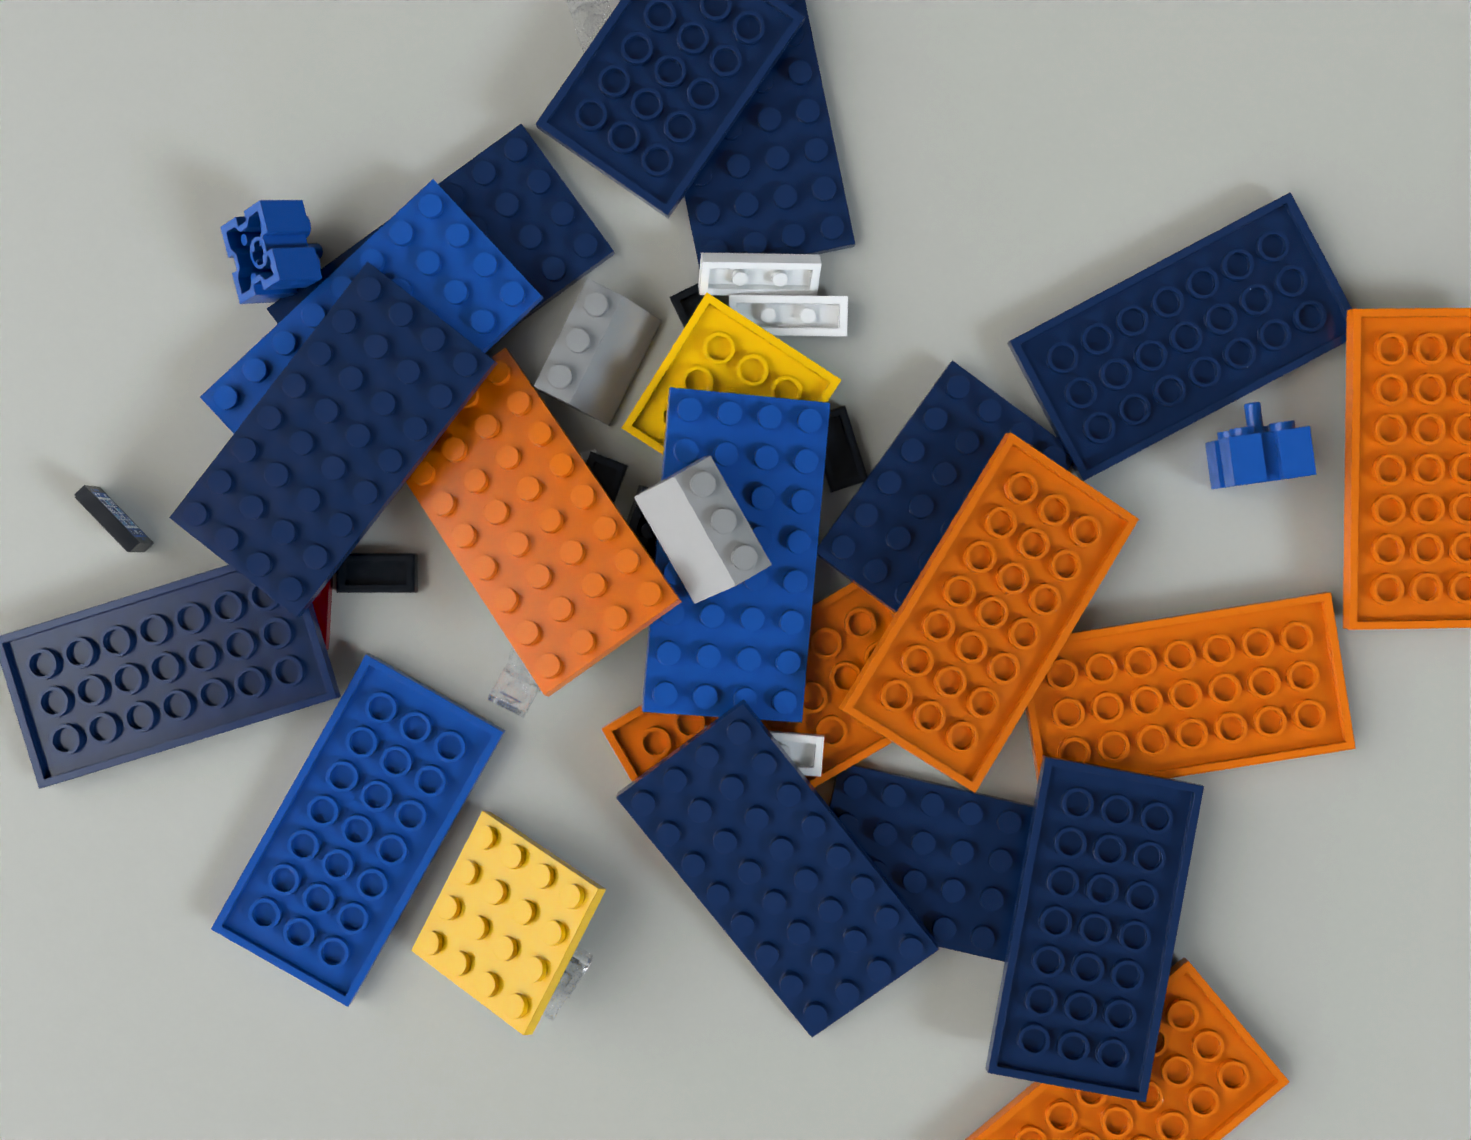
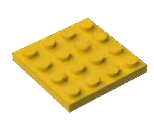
M706 293L621 428L663 455L670 387L828 402L841 379L714 296Z
M482 811L411 951L522 1035H532L606 889L492 812Z

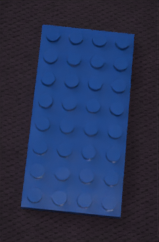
M432 179L204 392L200 398L234 434L366 262L377 268L484 353L544 298L437 182Z
M669 388L661 481L698 459L711 455L772 565L737 586L694 604L656 538L654 562L682 602L648 627L642 698L643 712L720 717L744 699L760 720L802 723L830 403Z
M370 653L366 654L211 930L349 1007L506 730Z

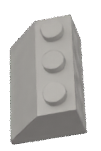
M587 278L534 387L540 392L610 426L662 321L626 297Z
M711 455L698 459L634 496L637 505L694 604L735 587L772 565Z

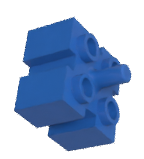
M259 200L244 211L245 216L234 217L220 227L228 258H234L237 271L232 273L240 304L273 303L281 298L295 295L298 293L297 288H307L322 279L320 258L323 255V249L318 243H307L306 238L310 235L311 223L306 215L303 200Z
M1260 402L1244 404L1247 427L1218 432V440L1205 443L1211 489L1317 475L1310 426L1295 428L1294 420L1263 426Z

